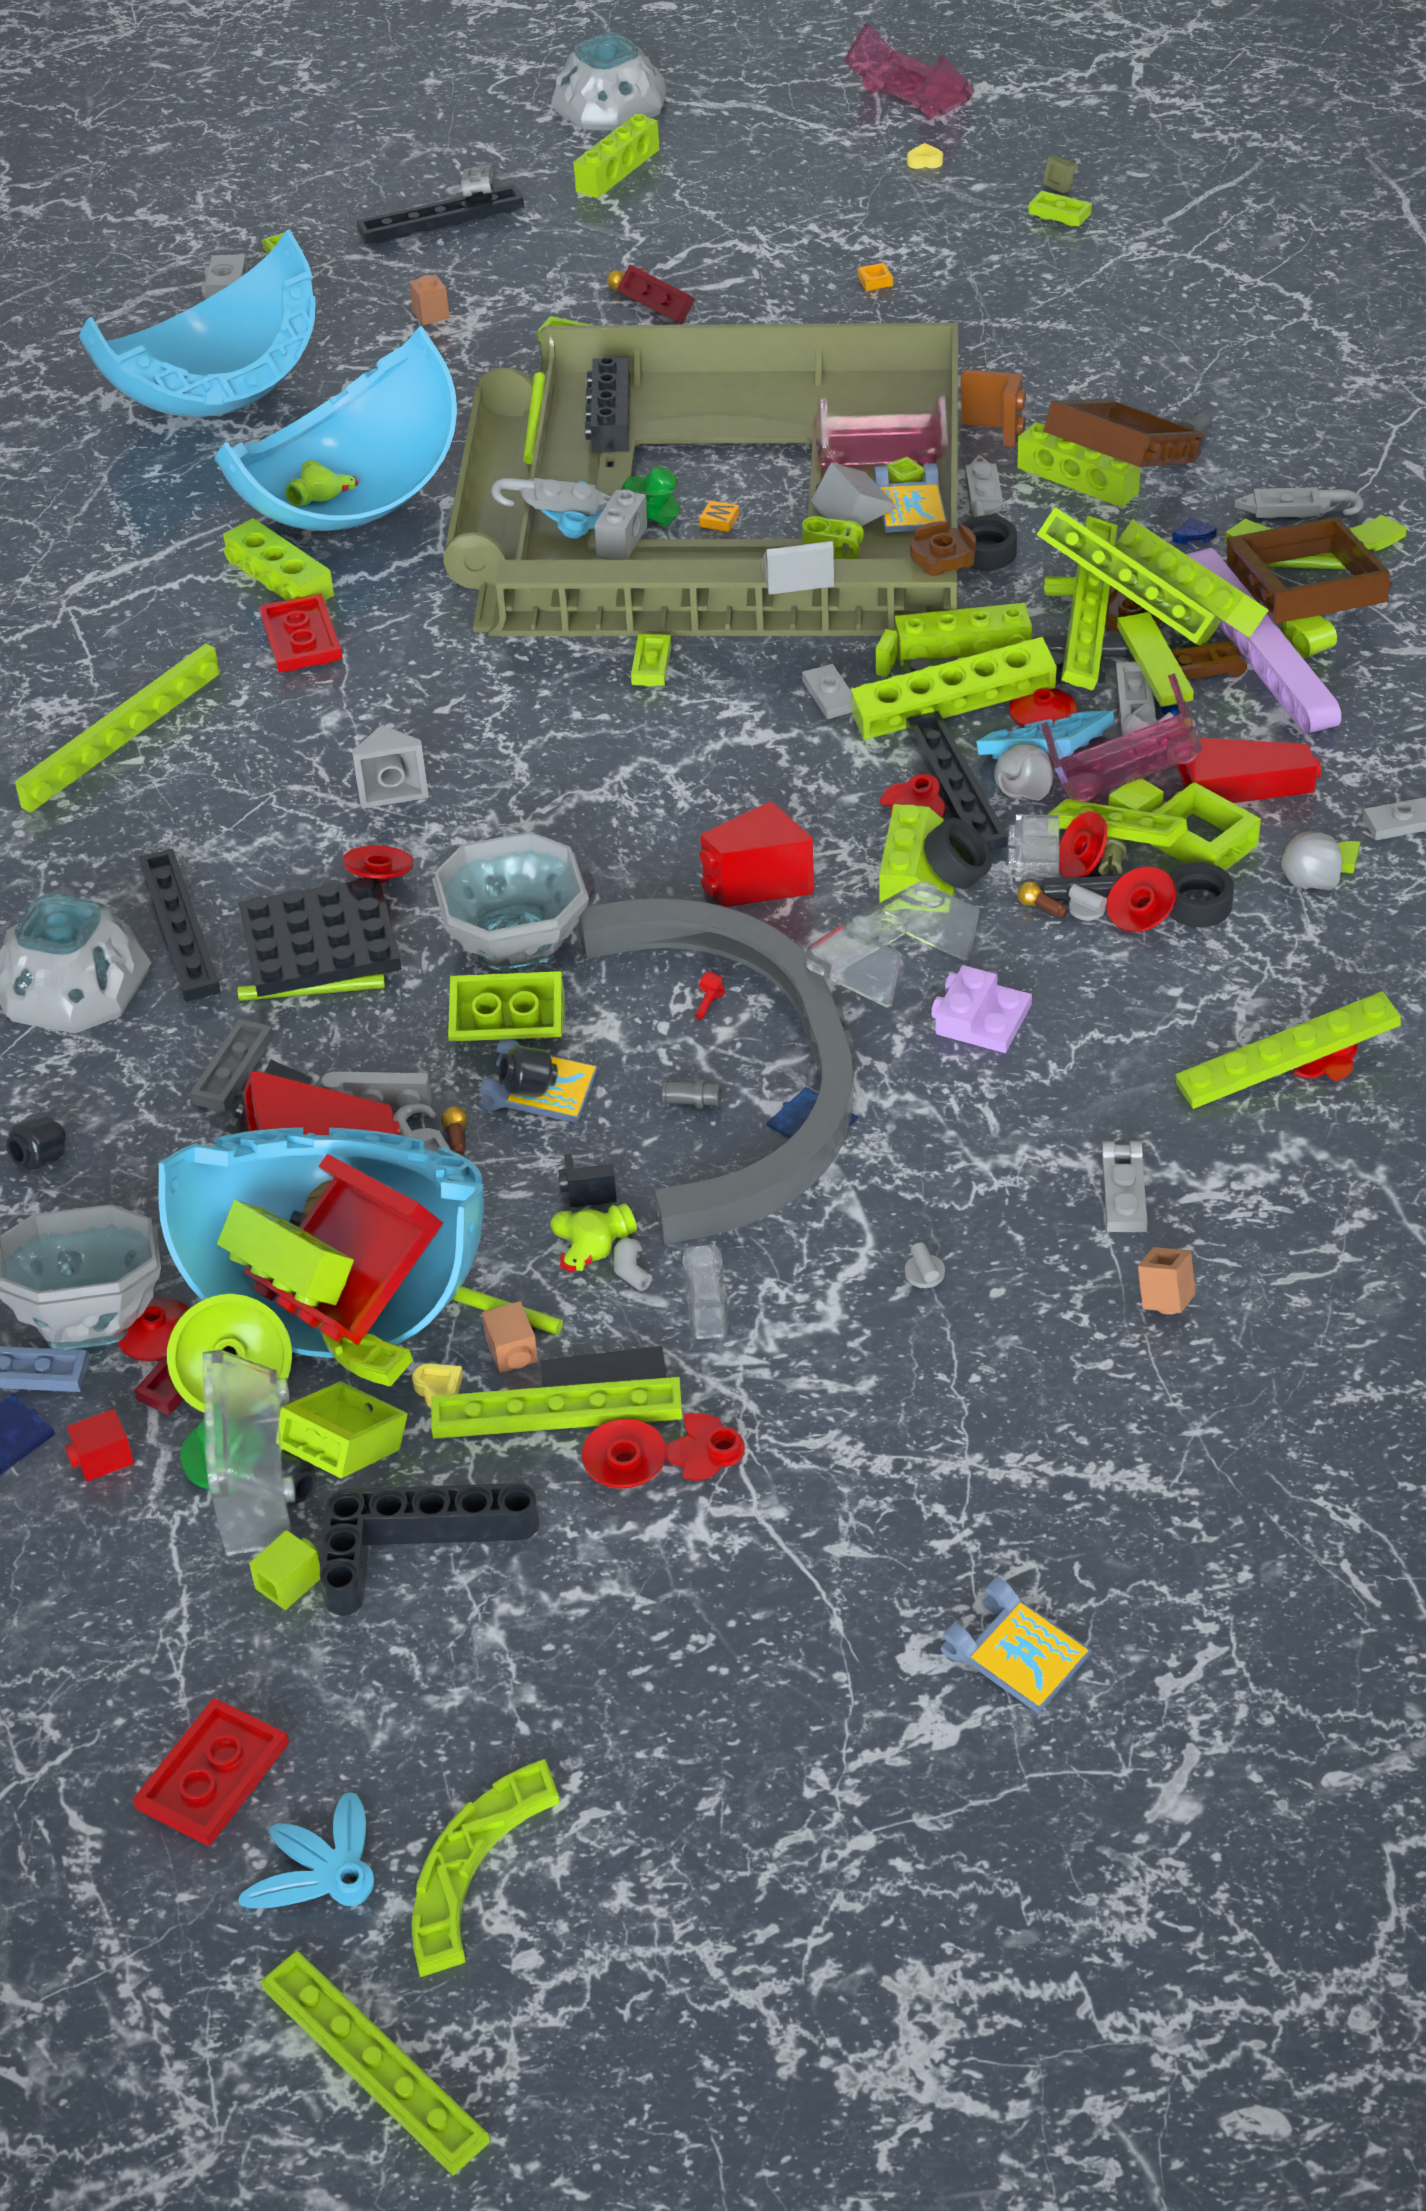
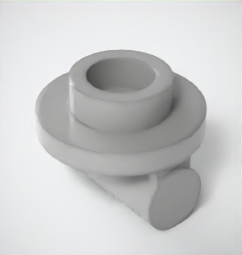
M1077 884L1070 888L1069 897L1071 900L1069 902V911L1074 917L1083 921L1098 919L1104 914L1107 898Z
M924 1243L914 1244L910 1250L913 1257L905 1265L907 1281L920 1288H930L938 1285L945 1276L943 1262L938 1257L930 1255Z

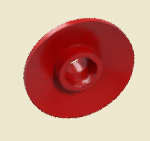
M1042 688L1036 690L1034 694L1011 700L1009 712L1013 721L1025 728V724L1051 719L1054 725L1055 721L1069 718V714L1077 713V704L1071 695L1060 689Z
M1093 811L1082 813L1066 829L1057 855L1059 871L1065 878L1085 877L1099 862L1107 842V824L1100 814Z
M380 845L362 846L344 854L343 866L353 874L370 879H380V883H385L390 878L398 877L411 871L413 868V858L409 853L394 847Z
M1140 867L1126 873L1113 885L1108 895L1107 912L1111 921L1118 928L1127 932H1143L1156 927L1167 918L1176 901L1175 884L1165 871L1155 867Z
M152 1298L144 1313L131 1326L116 1334L118 1346L127 1356L145 1362L161 1361L167 1354L168 1342L176 1323L189 1307L171 1298Z
M619 1419L602 1424L589 1434L582 1447V1462L588 1475L598 1483L612 1488H632L650 1481L660 1472L666 1459V1446L661 1434L651 1425L634 1419Z

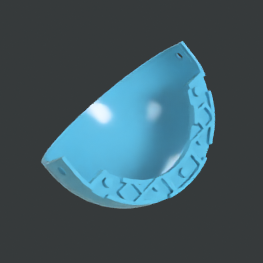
M289 229L285 231L274 249L254 268L196 306L155 326L109 341L104 339L93 318L90 317L86 320L79 339L99 371L119 391L150 409L182 417H207L230 413L256 402L275 389L288 376L300 359L308 344L315 320L316 303L312 291L310 267Z
M423 327L417 328L403 346L381 358L376 364L377 369L375 368L370 372L362 374L348 385L345 391L329 399L294 423L267 436L258 443L255 441L243 445L241 442L234 447H230L228 442L224 443L215 455V461L238 495L255 510L279 523L312 531H332L361 526L382 518L411 499L430 480L443 462L451 445L457 416L456 394L452 377L441 354ZM307 460H315L334 473L355 476L359 481L355 489L341 492L329 501H311L307 506L294 507L289 503L285 495L286 486L293 479H300L302 464Z
M303 1127L241 1132L217 1137L216 1145L212 1147L195 1143L180 1149L159 1163L160 1222L170 1255L187 1284L201 1300L220 1294H240L264 1303L283 1322L290 1338L293 1353L334 1358L327 1349L319 1326L315 1329L296 1316L299 1309L295 1315H292L274 1302L277 1296L271 1302L253 1290L252 1287L256 1281L243 1273L246 1268L251 1270V1267L230 1260V1252L217 1245L234 1199L266 1208L288 1222L294 1210L309 1214L333 1180L332 1177L318 1167L326 1154H329L420 1203L443 1222L442 1226L368 1331L369 1334H374L376 1337L393 1345L400 1344L417 1334L448 1305L465 1281L479 1246L484 1219V1184H482L481 1172L470 1160L447 1148H438V1153L424 1149L423 1140L358 1129L329 1128V1135H315L314 1133L303 1135Z

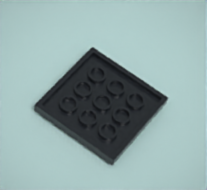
M364 877L351 882L335 885L325 884L318 888L302 891L294 890L281 895L265 898L255 897L248 901L239 902L258 997L402 970L380 879Z

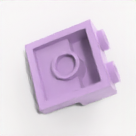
M962 965L958 974L953 972L949 974L945 985L946 995L945 997H936L931 1015L932 1018H936L937 1035L1006 1053L1032 1005V994L997 985V974Z

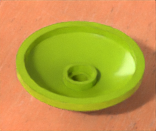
M240 1294L215 1295L193 1305L176 1323L167 1347V1365L175 1388L186 1402L208 1415L226 1414L236 1418L262 1409L280 1393L288 1379L292 1364L291 1342L283 1322L264 1303ZM226 1346H231L236 1350V1356L232 1361H224L220 1356L221 1350Z

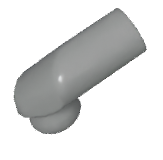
M623 1238L614 1247V1271L637 1290L644 1291L649 1287L652 1275L637 1265V1259L640 1258L637 1251H642L641 1243L636 1239Z

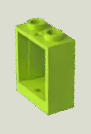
M1195 782L1184 790L1177 792L1172 799L1151 812L1183 819L1194 814L1225 831L1212 842H1208L1187 830L1170 847L1150 844L1184 864L1192 862L1210 863L1226 871L1256 848L1259 843L1261 818Z
M339 1381L281 1407L274 1445L342 1479L399 1451L408 1413ZM368 1403L372 1405L373 1411L369 1409Z

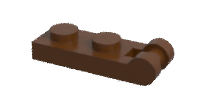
M1233 641L1171 650L1187 680L1225 673L1238 677L1247 670V663L1239 655L1240 651Z

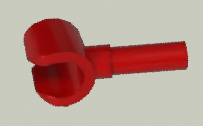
M707 971L702 976L699 984L700 990L705 992L704 998L695 1013V1017L700 1020L704 1018L711 1002L715 998L723 997L725 994V987L721 984L723 978L712 971Z

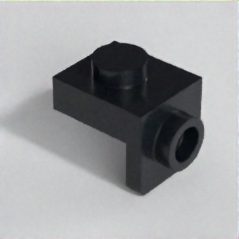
M564 1154L565 1169L558 1170L561 1193H569L571 1208L617 1202L613 1164L574 1169L572 1154Z

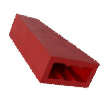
M1195 737L1177 738L1175 765L1184 789L1195 782L1232 803L1315 793L1316 778L1321 777L1320 760L1318 757L1313 756L1308 744Z
M259 1071L250 1072L243 1093L248 1132L303 1127V1135L308 1133L329 1135V1128L358 1129L400 1135V1125L398 1121L393 1119L391 1105Z

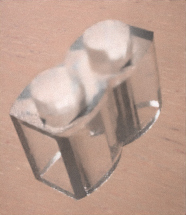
M1016 814V824L1009 825L1008 846H1015V849L1008 850V870H1015V881L1041 882L1043 879L1058 878L1059 815Z
M715 1244L686 1247L682 1260L690 1331L696 1339L725 1337L729 1328L722 1254Z

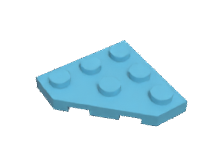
M1113 711L1078 712L1069 714V718L1055 721L1054 725L1051 719L1025 724V728L1012 730L1009 732V735L1006 729L994 731L977 741L978 754H992L993 759H999L1002 753L1014 745L1034 744L1043 749L1045 753H1053L1054 757H1068L1074 754V750L1087 746L1089 740L1102 736L1103 731L1114 725Z

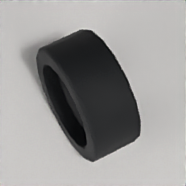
M993 515L970 518L961 524L974 533L976 542L982 540L999 542V544L995 545L976 544L974 564L970 568L978 570L1004 568L1012 563L1017 556V529L1010 521Z
M950 818L944 820L924 839V852L927 861L933 871L952 887L960 889L971 887L986 875L992 867V856L985 840L973 826L961 819ZM953 847L960 853L963 860L956 854Z
M1203 862L1182 864L1170 872L1169 876L1176 887V901L1169 916L1175 921L1190 927L1204 928L1217 925L1229 916L1232 911L1234 881L1228 872L1219 866ZM1190 889H1204L1213 892L1217 897L1204 901L1193 900L1184 897L1180 893Z

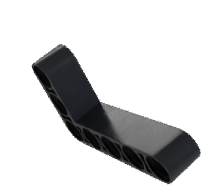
M510 1483L344 1489L333 1493L326 1504L320 1564V1581L327 1609L335 1615L346 1616L358 1611L362 1606L365 1593L368 1545L514 1541L530 1538L538 1531L540 1525L534 1490L525 1484Z

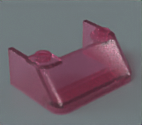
M868 23L864 24L844 58V62L863 80V87L874 93L876 90H879L918 107L923 114L930 118H934L935 115L941 117L966 103L975 91L945 56L940 55L934 67L894 51Z
M945 396L938 397L931 414L827 417V399H821L813 421L818 462L825 465V469H828L831 463L842 466L889 464L907 456L923 467L924 464L936 463V461L942 459L948 446Z
M1175 673L1168 675L1181 713L1177 716L1066 758L1048 722L1041 724L1054 769L1069 798L1078 801H1088L1101 793L1173 766L1192 762L1201 752L1202 746L1196 724Z

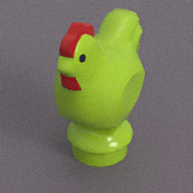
M307 460L302 464L300 479L295 478L286 486L285 495L289 503L294 507L307 506L311 501H329L341 492L355 489L359 481L355 476L337 474L315 460Z
M626 1203L618 1206L611 1205L608 1213L592 1209H584L575 1213L560 1211L554 1214L550 1221V1227L554 1235L567 1240L571 1245L567 1253L560 1255V1267L568 1272L583 1271L584 1267L591 1264L592 1261L606 1258L611 1254L612 1243L617 1237L620 1239L628 1238V1235L637 1231L635 1218Z

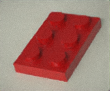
M322 593L259 606L260 617L279 673L295 671L318 664H328L332 661L343 659L341 647Z
M213 1697L134 1796L133 1803L135 1809L210 1847L289 1745L287 1733Z

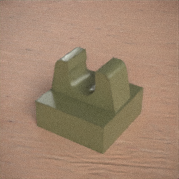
M1056 155L1049 156L1042 184L1060 193L1070 192L1071 185L1075 180L1073 179L1074 170L1077 169L1078 165Z

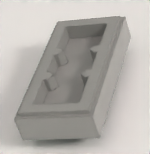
M833 664L802 672L803 683L826 719L852 713L851 691Z
M1426 797L1363 809L1362 819L1375 840L1426 831Z

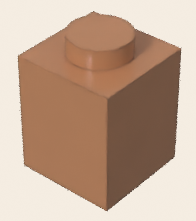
M436 274L424 275L417 280L409 281L412 310L422 325L450 318L447 290Z
M1153 1247L1138 1265L1143 1309L1156 1310L1162 1314L1182 1313L1196 1294L1191 1251Z
M521 1301L482 1312L485 1339L499 1373L520 1369L538 1362L535 1335Z

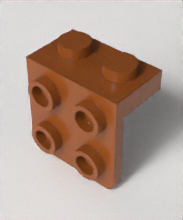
M964 370L961 375L962 423L1003 428V446L1015 447L1018 436L1026 428V417H1022V409L1025 408L1026 391L1022 390L1023 374Z

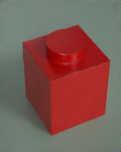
M115 1409L66 1426L71 1443L64 1445L72 1469L80 1466L86 1482L134 1464L127 1436Z

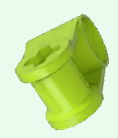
M820 516L808 517L802 522L801 545L833 541L834 559H856L860 552L859 544L863 540L864 530L857 522L827 519ZM850 529L849 536H846L847 530ZM846 547H849L848 553L845 554Z
M1320 615L1282 622V625L1279 627V630L1302 658H1309L1334 647L1337 643V634L1334 626Z

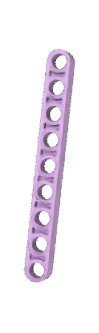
M1213 548L1186 554L1254 599ZM1267 614L1250 638L1225 621L1220 623L1219 627L1230 641L1235 642L1241 655L1304 734L1340 725L1341 710L1337 700Z

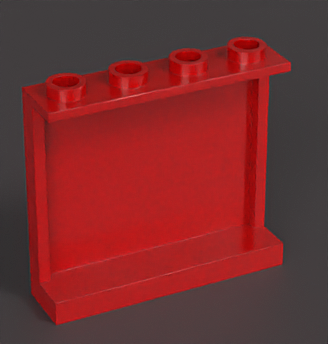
M326 1154L318 1167L332 1177L333 1180L299 1228L354 1259L346 1285L340 1294L337 1304L332 1305L320 1301L318 1307H313L294 1298L296 1292L289 1293L273 1286V1280L257 1276L250 1272L249 1268H246L243 1273L256 1281L252 1289L272 1302L277 1296L274 1301L277 1305L292 1315H295L299 1309L296 1316L315 1329L322 1323L319 1330L336 1342L340 1343L343 1337H345L354 1344L359 1345L438 1232L443 1222L420 1203L339 1159Z

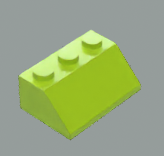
M893 805L879 872L880 906L951 912L955 887L944 882L933 871L924 852V839L944 821L930 807ZM953 847L956 854L961 858L960 853Z
M561 971L450 976L449 1042L562 1037L565 1028V992Z

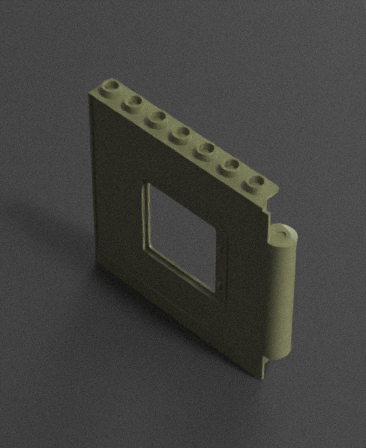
M958 323L545 326L540 332L542 363L535 373L541 372L546 378L532 464L525 463L523 457L534 374L527 376L516 369L502 367L489 370L476 383L443 560L447 573L455 583L465 588L479 590L473 632H489V636H638V634L671 636H882L885 629L895 630V616L957 610V569L944 571V573L938 576L927 574L925 568L915 563L910 555V540L915 537V531L885 533L881 516L862 526L864 537L859 544L860 552L856 559H834V587L769 595L761 568V559L766 549L801 545L802 538L639 539L627 560H615L596 556L595 529H589L586 535L577 539L566 537L558 529V522L548 517L540 509H534V506L529 505L523 499L521 492L501 491L505 498L514 502V505L510 507L498 503L491 494V488L497 480L502 478L525 480L539 478L574 483L584 481L587 484L595 485L596 490L612 497L615 490H621L625 480L632 476L635 447L639 444L808 443L812 445L808 517H822L812 506L811 500L831 463L866 472L873 480L875 479L874 466H885L908 456L921 467L924 464H937L939 487L947 522H949L950 528L957 529ZM612 356L614 358L629 357V451L592 452V440H586L587 371L592 370L593 358ZM607 461H614L613 467H608ZM846 547L845 554L848 553L849 547Z

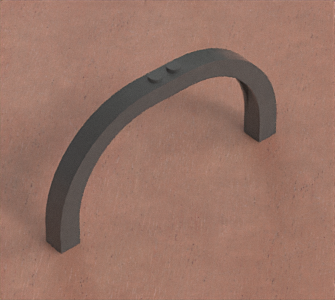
M654 898L618 901L586 907L579 919L580 937L586 959L643 949H688L729 958L754 969L780 988L797 1010L821 1080L820 1091L809 1117L800 1129L773 1153L741 1170L720 1177L654 1190L656 1217L664 1245L734 1230L760 1220L794 1201L826 1172L838 1155L851 1124L854 1104L851 1056L854 1046L850 1030L844 1031L845 1019L842 1006H835L830 989L815 962L798 944L771 925L748 914L719 905L684 899Z

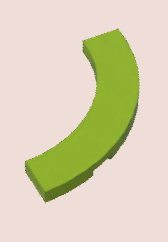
M1380 515L1365 524L1350 528V530L1363 542L1368 550L1372 549L1375 552L1406 537L1407 527ZM1245 518L1225 532L1224 542H1227V537L1274 528L1257 524ZM1328 552V553H1322V554H1317V555H1313V556H1334V555H1333L1331 552Z
M321 1331L327 1349L343 1367L359 1377L391 1387L413 1361L410 1349L387 1343L368 1332L360 1344L356 1345L345 1337L338 1343Z
M546 1759L524 1766L493 1783L491 1790L479 1797L474 1803H467L448 1823L436 1840L417 1882V1894L412 1915L413 1949L420 1977L466 1963L461 1942V1913L467 1889L478 1866L493 1846L510 1830L529 1817L560 1804L559 1795Z

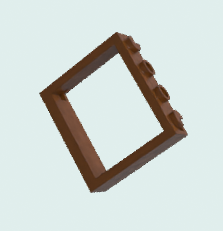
M1111 399L1051 401L1043 432L1138 467L1195 463L1202 452L1199 448L1204 434L1201 431Z
M1338 517L1227 537L1228 567L1253 598L1268 609L1267 614L1275 623L1388 602L1389 589L1392 587V582L1389 580V570L1382 565L1377 557L1364 546L1363 542ZM1331 552L1353 576L1286 588L1265 564Z

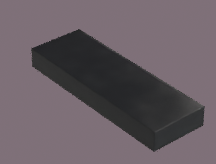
M662 1346L540 1360L543 1387L667 1378Z

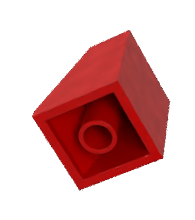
M772 801L701 834V851L699 856L703 868L702 888L709 897H713L723 907L804 896L814 892L813 838Z

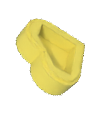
M923 143L908 152L907 164L909 167L916 169L923 167L937 168L943 164V153L939 149Z
M423 1364L418 1366L412 1373L415 1392L425 1396V1402L430 1408L431 1396L458 1394L463 1378L462 1366Z

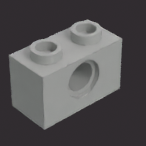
M246 254L212 255L209 267H205L206 282H202L203 299L210 298L248 272Z
M615 490L595 523L596 556L615 560H627L647 528L646 494L634 493L630 490Z

